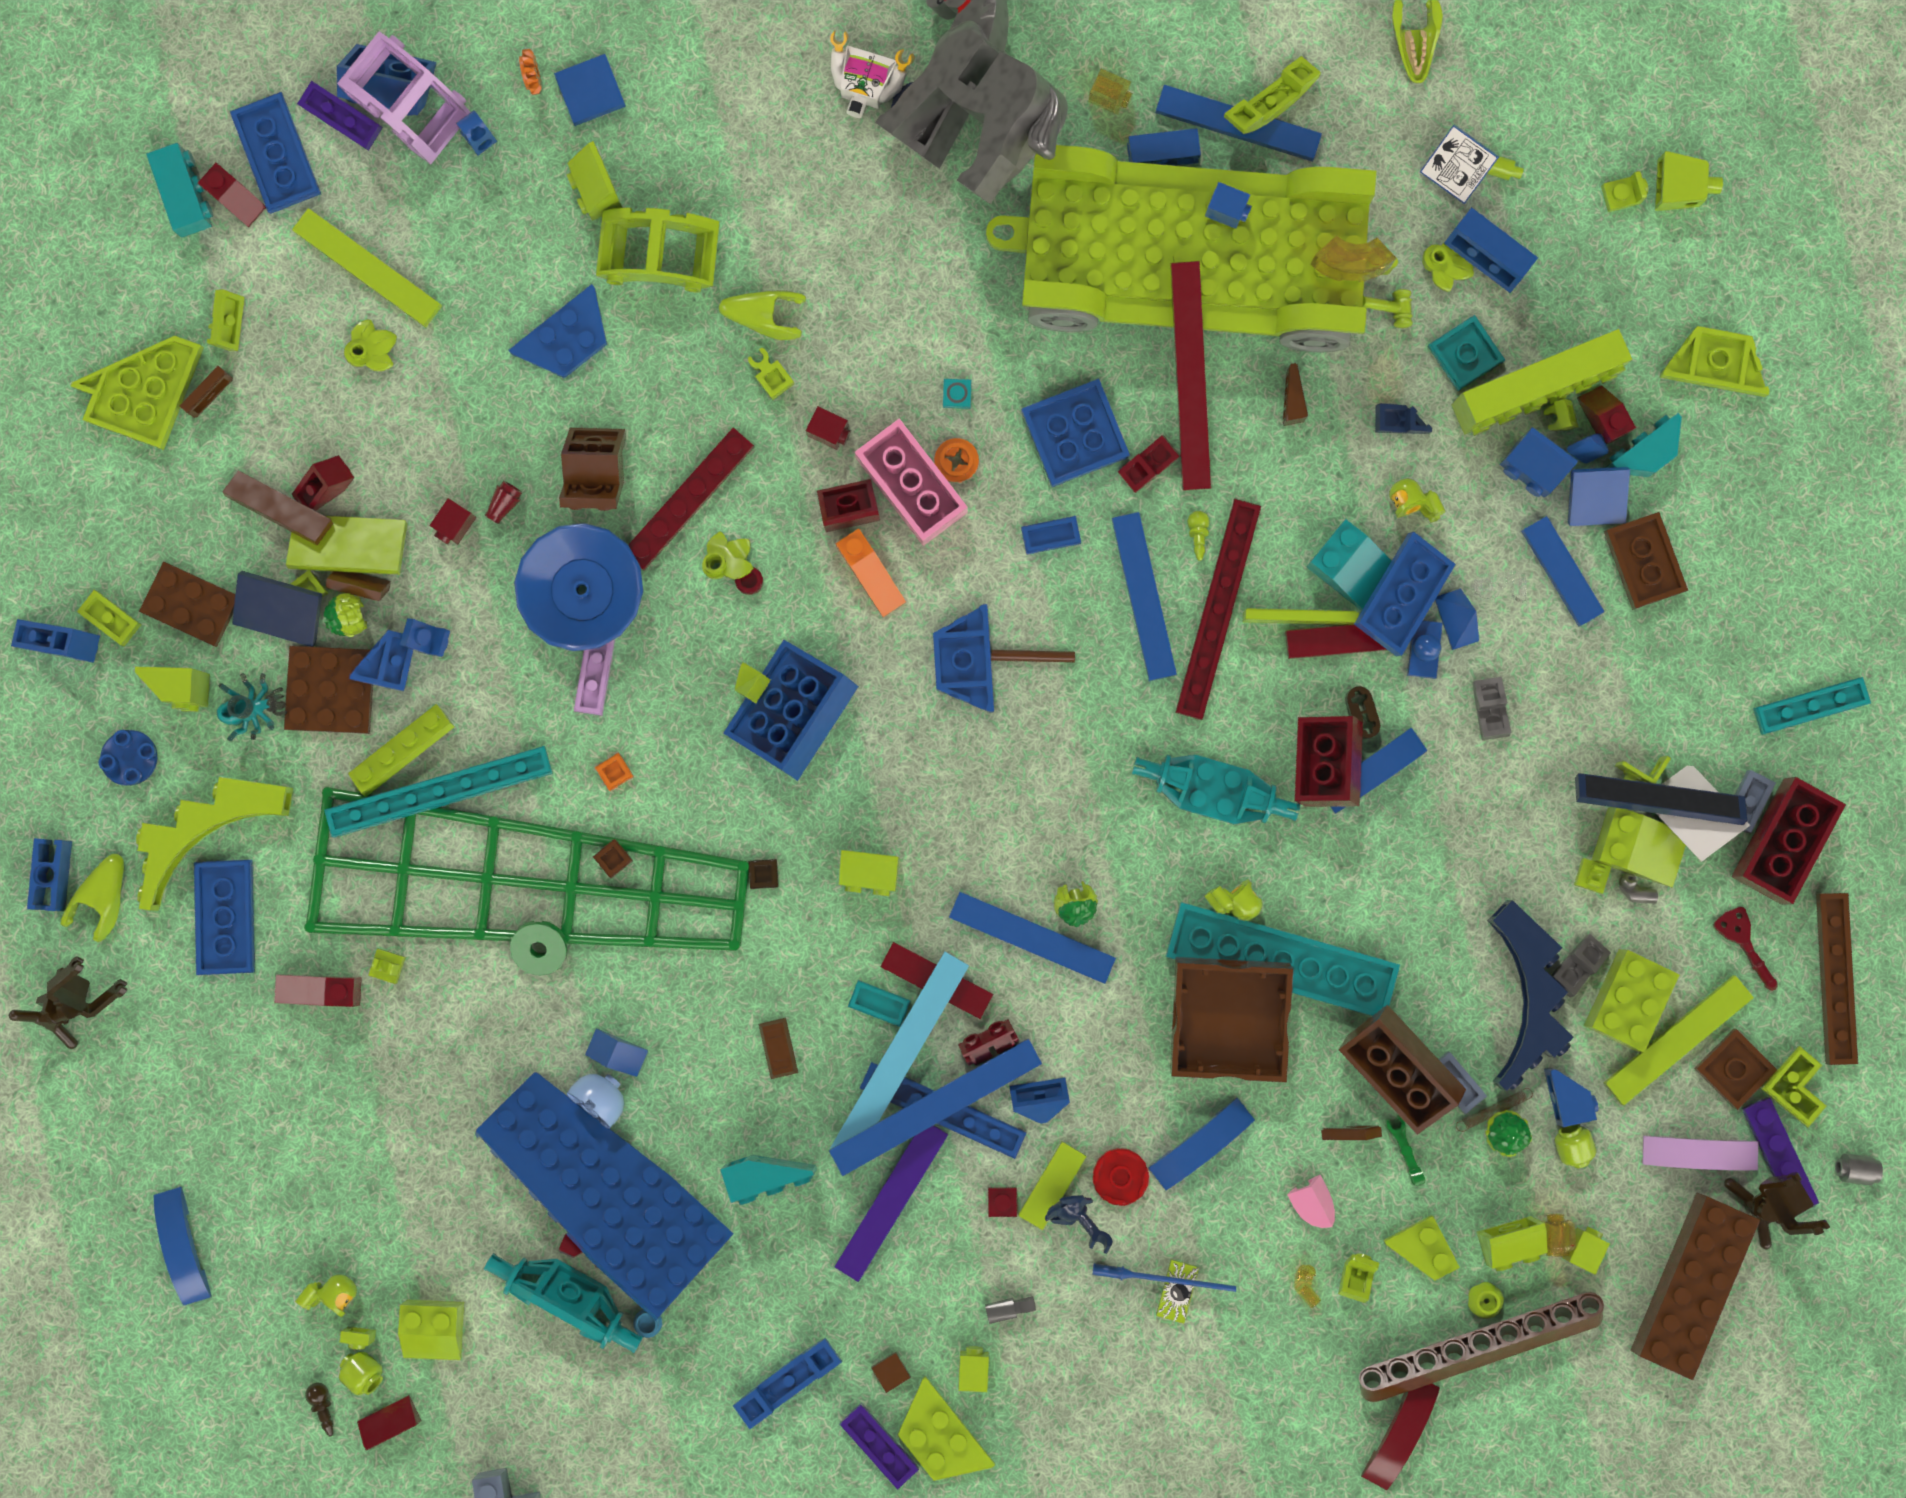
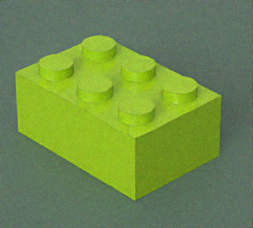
M1618 949L1584 1026L1632 1050L1645 1052L1680 974L1630 950Z

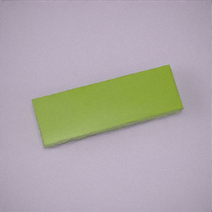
M1061 1141L1018 1216L1043 1231L1047 1224L1045 1216L1048 1209L1063 1197L1087 1156Z

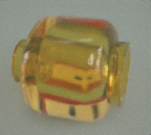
M1547 1214V1220H1542L1547 1229L1548 1253H1546V1256H1570L1569 1251L1576 1248L1574 1222L1565 1220L1564 1214Z

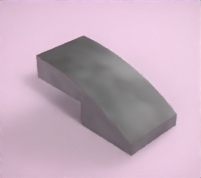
M1502 677L1473 681V692L1481 739L1489 740L1510 736L1512 732L1505 707L1508 702Z
M1588 934L1551 976L1568 992L1567 996L1573 997L1590 975L1598 971L1611 952L1591 934Z

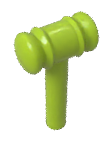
M1399 289L1392 293L1394 298L1392 301L1363 296L1362 307L1394 313V327L1404 329L1413 325L1411 320L1413 317L1411 310L1412 299L1410 298L1412 293L1410 290Z

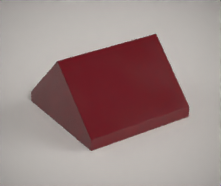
M871 479L817 490L823 526L826 533L880 521Z

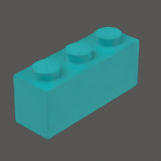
M177 142L146 153L172 230L182 238L212 227L210 218L213 217V212L209 203L203 201L201 192L205 190L198 184L199 176L194 175L192 167L196 166L191 152L185 150Z

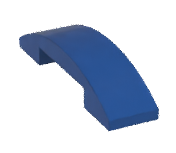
M1412 728L1361 762L1360 798L1428 751ZM1331 807L1335 814L1345 808Z
M1236 1098L1215 1114V1117L1172 1151H1168L1148 1168L1163 1188L1168 1190L1220 1152L1250 1126L1255 1119L1241 1101Z
M182 1187L153 1195L155 1220L163 1257L180 1301L184 1306L212 1297L205 1270H201L187 1219L189 1211Z
M824 1338L738 1400L733 1407L747 1427L751 1429L817 1378L820 1379L842 1363V1360L828 1340Z

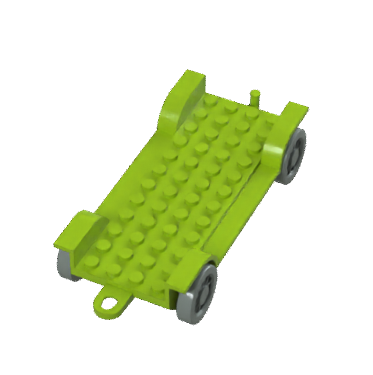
M1056 145L1055 157L1053 159L1047 160L1038 154L1034 157L1029 217L997 216L988 223L986 228V239L992 248L999 251L1026 254L1022 306L1029 307L1028 321L1038 328L1059 332L1089 331L1097 327L1098 319L1100 322L1173 328L1170 263L1200 261L1203 330L1280 336L1279 342L1283 346L1297 351L1317 353L1340 351L1350 345L1351 333H1365L1367 307H1362L1364 280L1380 275H1388L1398 264V259L1395 256L1391 255L1386 260H1382L1367 250L1369 207L1375 196L1376 170L1320 166L1297 169L1287 175L1122 162L1118 161L1112 154L1102 150ZM1218 182L1250 194L1247 204L1252 207L1246 221L1240 220L1236 229L1205 217ZM1009 225L1013 228L1014 235L1009 240L996 238L993 234L994 228L996 226Z

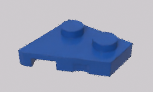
M387 630L352 671L349 679L404 691L413 650L400 645L403 633Z

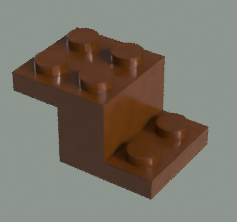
M569 428L561 452L564 484L559 496L560 508H570L572 510L594 508L601 511L617 509L624 484L622 451L626 441L625 429Z

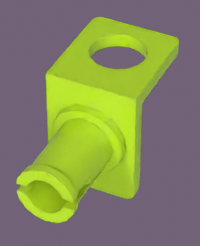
M1669 756L1660 757L1649 776L1625 761L1617 762L1615 767L1623 771L1625 775L1623 779L1656 784L1671 758Z

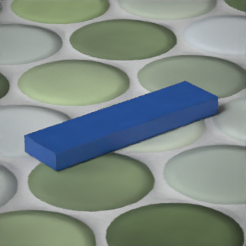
M1547 516L1521 531L1578 627L1605 612Z

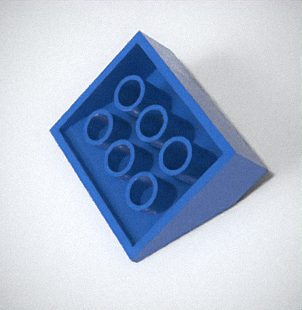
M783 640L762 672L763 675L771 680L756 704L747 698L744 700L723 734L798 781L859 686L844 674Z

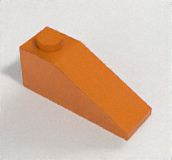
M859 528L835 543L838 551L882 617H885L906 603Z

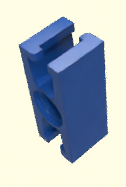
M1198 128L1129 136L1127 143L1129 162L1171 166L1198 164V158L1201 157Z
M34 838L27 909L65 911L72 841L54 840V845H56L54 861L49 862V845H52V840ZM50 868L54 871V878L51 882L46 878V873ZM46 888L51 889L50 906L43 905Z

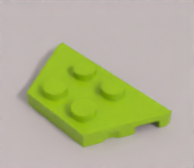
M1701 326L1693 329L1659 377L1761 397L1768 396L1770 392L1769 387H1765L1761 374L1763 368L1760 359L1756 356L1753 336Z
M926 1376L922 1378L900 1427L898 1436L933 1481L994 1467L995 1462Z

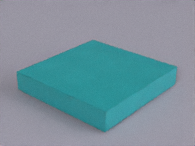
M1475 315L1427 346L1458 392L1506 361Z

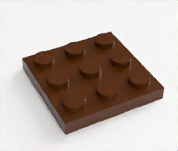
M289 646L284 730L370 734L373 685L349 679V675L368 654L370 649Z

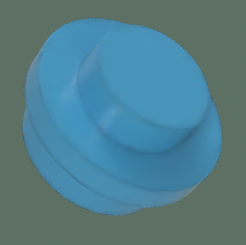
M640 1310L633 1321L636 1333L645 1338L657 1335L662 1328V1317L660 1316L655 1321L645 1310Z

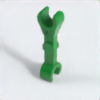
M1397 1115L1400 1127L1393 1129L1389 1119H1386L1385 1126L1397 1140L1400 1153L1403 1155L1408 1167V1174L1412 1184L1416 1186L1424 1184L1426 1182L1425 1177L1416 1163L1412 1148L1409 1146L1406 1138L1405 1121Z

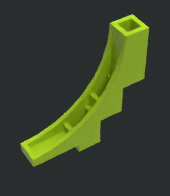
M219 777L218 782L213 787L214 805L180 800V805L176 807L174 813V820L177 822L176 827L142 823V827L136 835L137 851L148 852V858H145L143 862L142 873L144 874V881L137 894V900L140 903L139 909L159 911L164 890L175 868L188 851L205 836L224 825L244 818L262 815L289 816L293 788Z

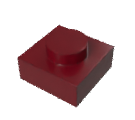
M988 1187V1217H1017V1187Z

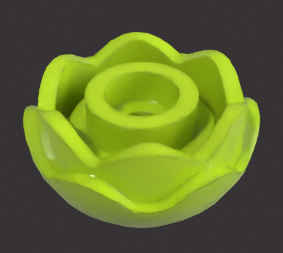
M1482 1282L1472 1287L1469 1291L1468 1307L1479 1318L1490 1319L1501 1312L1504 1305L1503 1294L1492 1283ZM1488 1298V1303H1484V1299Z

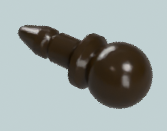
M316 1382L306 1389L305 1398L312 1405L311 1411L317 1412L322 1429L331 1437L333 1436V1421L330 1419L331 1415L327 1408L331 1405V1401L327 1400L329 1391L326 1385Z

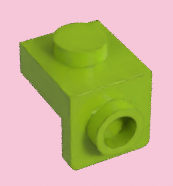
M1352 1254L1345 1261L1338 1294L1366 1303L1369 1300L1374 1273L1379 1269L1380 1263L1373 1261L1370 1256L1365 1254Z

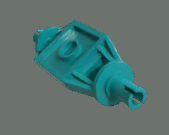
M1167 754L1164 762H1161V764L1136 757L1134 765L1144 767L1145 769L1134 766L1132 774L1156 780V792H1162L1181 810L1233 825L1258 820L1266 823L1271 814L1296 821L1299 814L1287 809L1299 811L1301 804L1277 798L1276 785H1268L1248 769L1199 755L1171 758V755ZM1164 783L1170 784L1178 789H1181V791L1179 792L1165 785ZM1245 809L1261 810L1262 812L1245 811Z
M493 1253L484 1267L485 1271L506 1281L503 1294L508 1295L511 1293L528 1306L533 1303L578 1328L580 1335L600 1343L601 1349H604L608 1342L611 1343L613 1341L634 1354L643 1339V1336L621 1325L622 1322L620 1320L624 1313L618 1311L607 1286L559 1259L528 1261V1259L522 1258L519 1264L514 1266ZM522 1273L541 1275L536 1283L520 1279ZM599 1308L610 1320L608 1327L595 1318Z

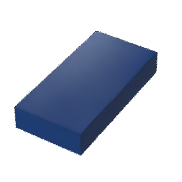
M1076 516L1021 527L1026 555L1081 544Z

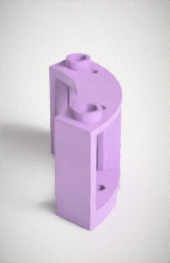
M379 31L337 84L349 98L362 106L375 118L378 119L380 117L392 128L391 131L411 151L429 164H432L459 130L456 123L471 113L464 105L466 99L455 90L451 92L428 69L404 50L405 45L393 35L388 38ZM389 54H392L417 75L388 110L362 88ZM430 86L445 103L418 136L402 120Z

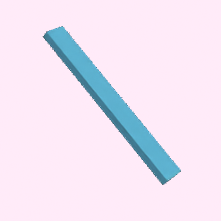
M944 952L830 1149L879 1122L967 971L968 964Z

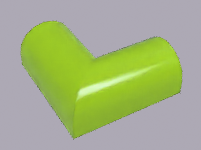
M1801 1046L1796 1047L1761 1088L1807 1128L1827 1107L1804 1087L1822 1067V1064Z

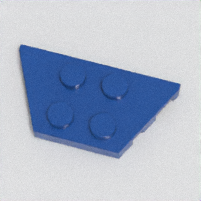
M591 284L508 351L515 357L548 370L559 377L566 378L607 345L595 287Z
M983 604L976 610L933 633L936 690L993 713L994 700L988 606Z

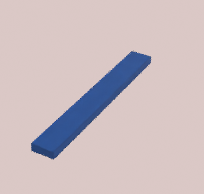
M1026 1039L828 1151L841 1175L844 1176L1038 1067L1042 1062L1030 1040Z

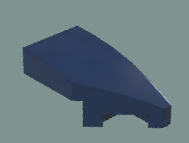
M1385 403L1375 405V433L1429 434L1432 432V427L1423 422L1417 415L1418 411L1414 406L1408 408L1406 405Z

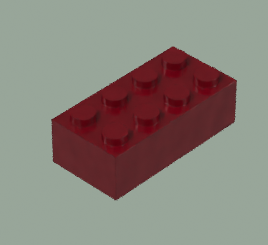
M1798 777L1784 778L1731 877L1781 905L1794 904L1846 804Z

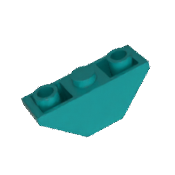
M1677 413L1669 418L1666 414L1653 424L1656 430L1649 435L1644 431L1631 442L1634 446L1626 452L1622 448L1609 458L1612 463L1606 468L1628 467L1630 475L1649 477L1678 456L1682 416Z

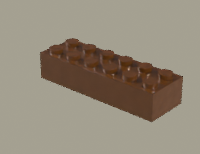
M1696 1193L1630 1351L1670 1371L1694 1380L1760 1222L1759 1219L1706 1195Z

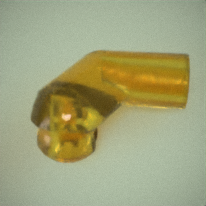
M1308 1264L1301 1265L1297 1269L1294 1289L1307 1305L1313 1308L1321 1301V1298L1311 1288L1313 1276H1316V1270L1312 1265Z

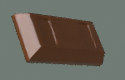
M786 1018L758 1024L770 1078L775 1079L799 1073Z

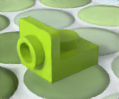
M1640 171L1634 172L1630 177L1602 184L1601 189L1608 212L1640 205L1647 198L1648 183L1645 178H1642Z

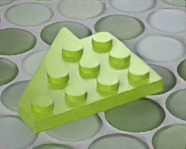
M172 336L72 382L71 387L92 395L82 420L164 450L204 347L189 340Z

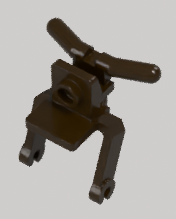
M76 956L65 968L58 969L56 975L47 982V993L37 997L36 1004L43 1007L42 1011L14 1009L9 1012L8 1016L12 1021L33 1022L39 1026L41 1025L53 1032L67 1048L75 1049L78 1041L62 1024H68L70 1019L79 1015L86 1018L95 1017L115 999L122 997L127 992L125 987L127 982L122 979L117 980L114 985L92 1003H86L90 982L78 976L84 968V965H82L84 959Z
M1798 1172L1769 1177L1760 1184L1759 1190L1761 1193L1755 1197L1734 1179L1727 1178L1724 1181V1186L1746 1204L1753 1217L1760 1220L1757 1231L1760 1246L1765 1250L1770 1249L1772 1246L1768 1225L1771 1222L1780 1224L1784 1232L1789 1235L1812 1233L1820 1235L1824 1233L1823 1229L1830 1228L1827 1220L1797 1222L1795 1220L1796 1216L1814 1205L1800 1182L1802 1179Z

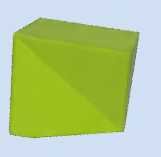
M742 662L735 691L756 704L771 680L761 672Z

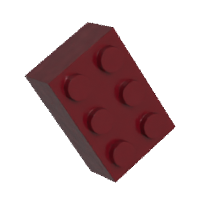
M1354 716L1298 717L1295 802L1304 807L1360 806L1363 722Z

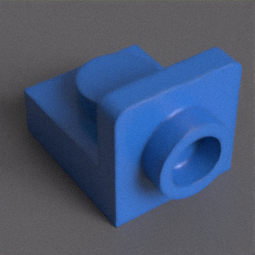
M407 618L400 645L426 655L442 657L448 646L450 630Z

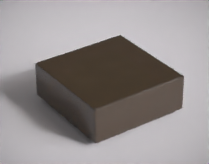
M777 859L748 861L750 889L779 887Z

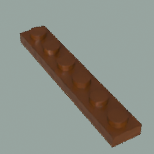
M1849 893L1816 894L1825 1064H1858Z

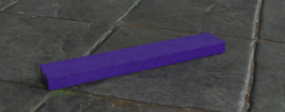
M933 1125L912 1138L834 1267L855 1281H860L949 1135L948 1133Z

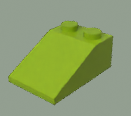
M1609 807L1602 824L1592 861L1673 888L1686 845L1662 822L1627 809Z

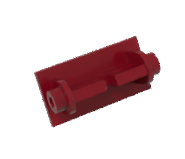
M1009 1019L992 1023L988 1030L980 1034L968 1035L958 1046L968 1066L972 1064L976 1066L992 1057L988 1048L994 1046L997 1054L1014 1047V1043L1019 1041Z

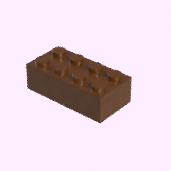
M1388 1005L1349 1033L1339 1048V1051L1417 1135L1457 1107L1466 1091V1088Z

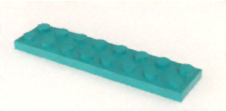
M1180 902L1165 957L1175 960L1176 957L1290 963L1293 967L1292 993L1371 1016L1386 1005H1390L1400 964L1253 922L1242 921L1232 916Z

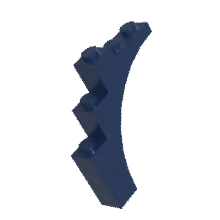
M1506 900L1487 920L1502 937L1513 956L1520 977L1523 997L1522 1023L1516 1045L1506 1065L1493 1080L1501 1090L1505 1091L1509 1089L1514 1090L1524 1079L1522 1075L1528 1068L1534 1069L1542 1061L1543 1057L1541 1055L1543 1053L1553 1058L1565 1054L1571 1046L1569 1042L1574 1038L1549 1014L1550 1011H1557L1565 1003L1563 998L1568 992L1543 969L1545 966L1547 968L1551 967L1559 959L1560 956L1557 953L1562 947L1513 900Z

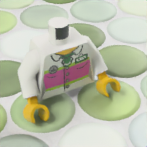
M834 30L830 36V41L835 46V48H832L830 68L834 84L841 91V98L850 100L847 114L855 118H862L866 105L878 109L881 103L888 102L901 91L908 72L906 67L914 62L915 56L913 53L910 54L908 62H904L902 60L904 49L896 53L895 60L848 45L845 51L843 46L848 41V33L845 31L844 41L838 42L835 39L836 30Z

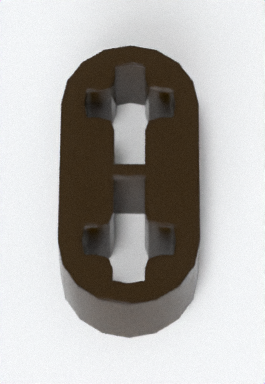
M1362 686L1350 689L1345 697L1349 716H1354L1364 723L1362 714H1365L1367 721L1374 723V727L1370 729V734L1366 730H1363L1362 733L1363 739H1370L1376 736L1381 728L1372 695L1367 688ZM1355 692L1366 697V700L1362 702L1364 711H1360L1358 703H1352L1351 701L1355 697Z

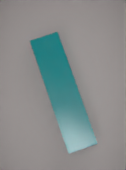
M1860 677L1753 709L1761 735L1868 705L1871 704L1864 678Z

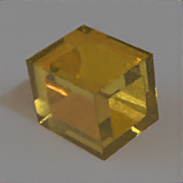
M1101 68L1089 93L1088 102L1118 115L1122 107L1127 109L1133 93L1129 92L1131 81Z

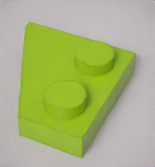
M1432 1215L1383 1240L1388 1247L1434 1281L1460 1268Z

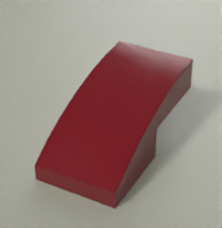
M1161 435L1143 452L1138 453L1123 466L1118 473L1131 489L1137 493L1178 460L1180 454L1168 439Z

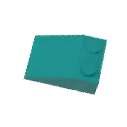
M1345 519L1306 567L1362 611L1392 560L1366 534Z

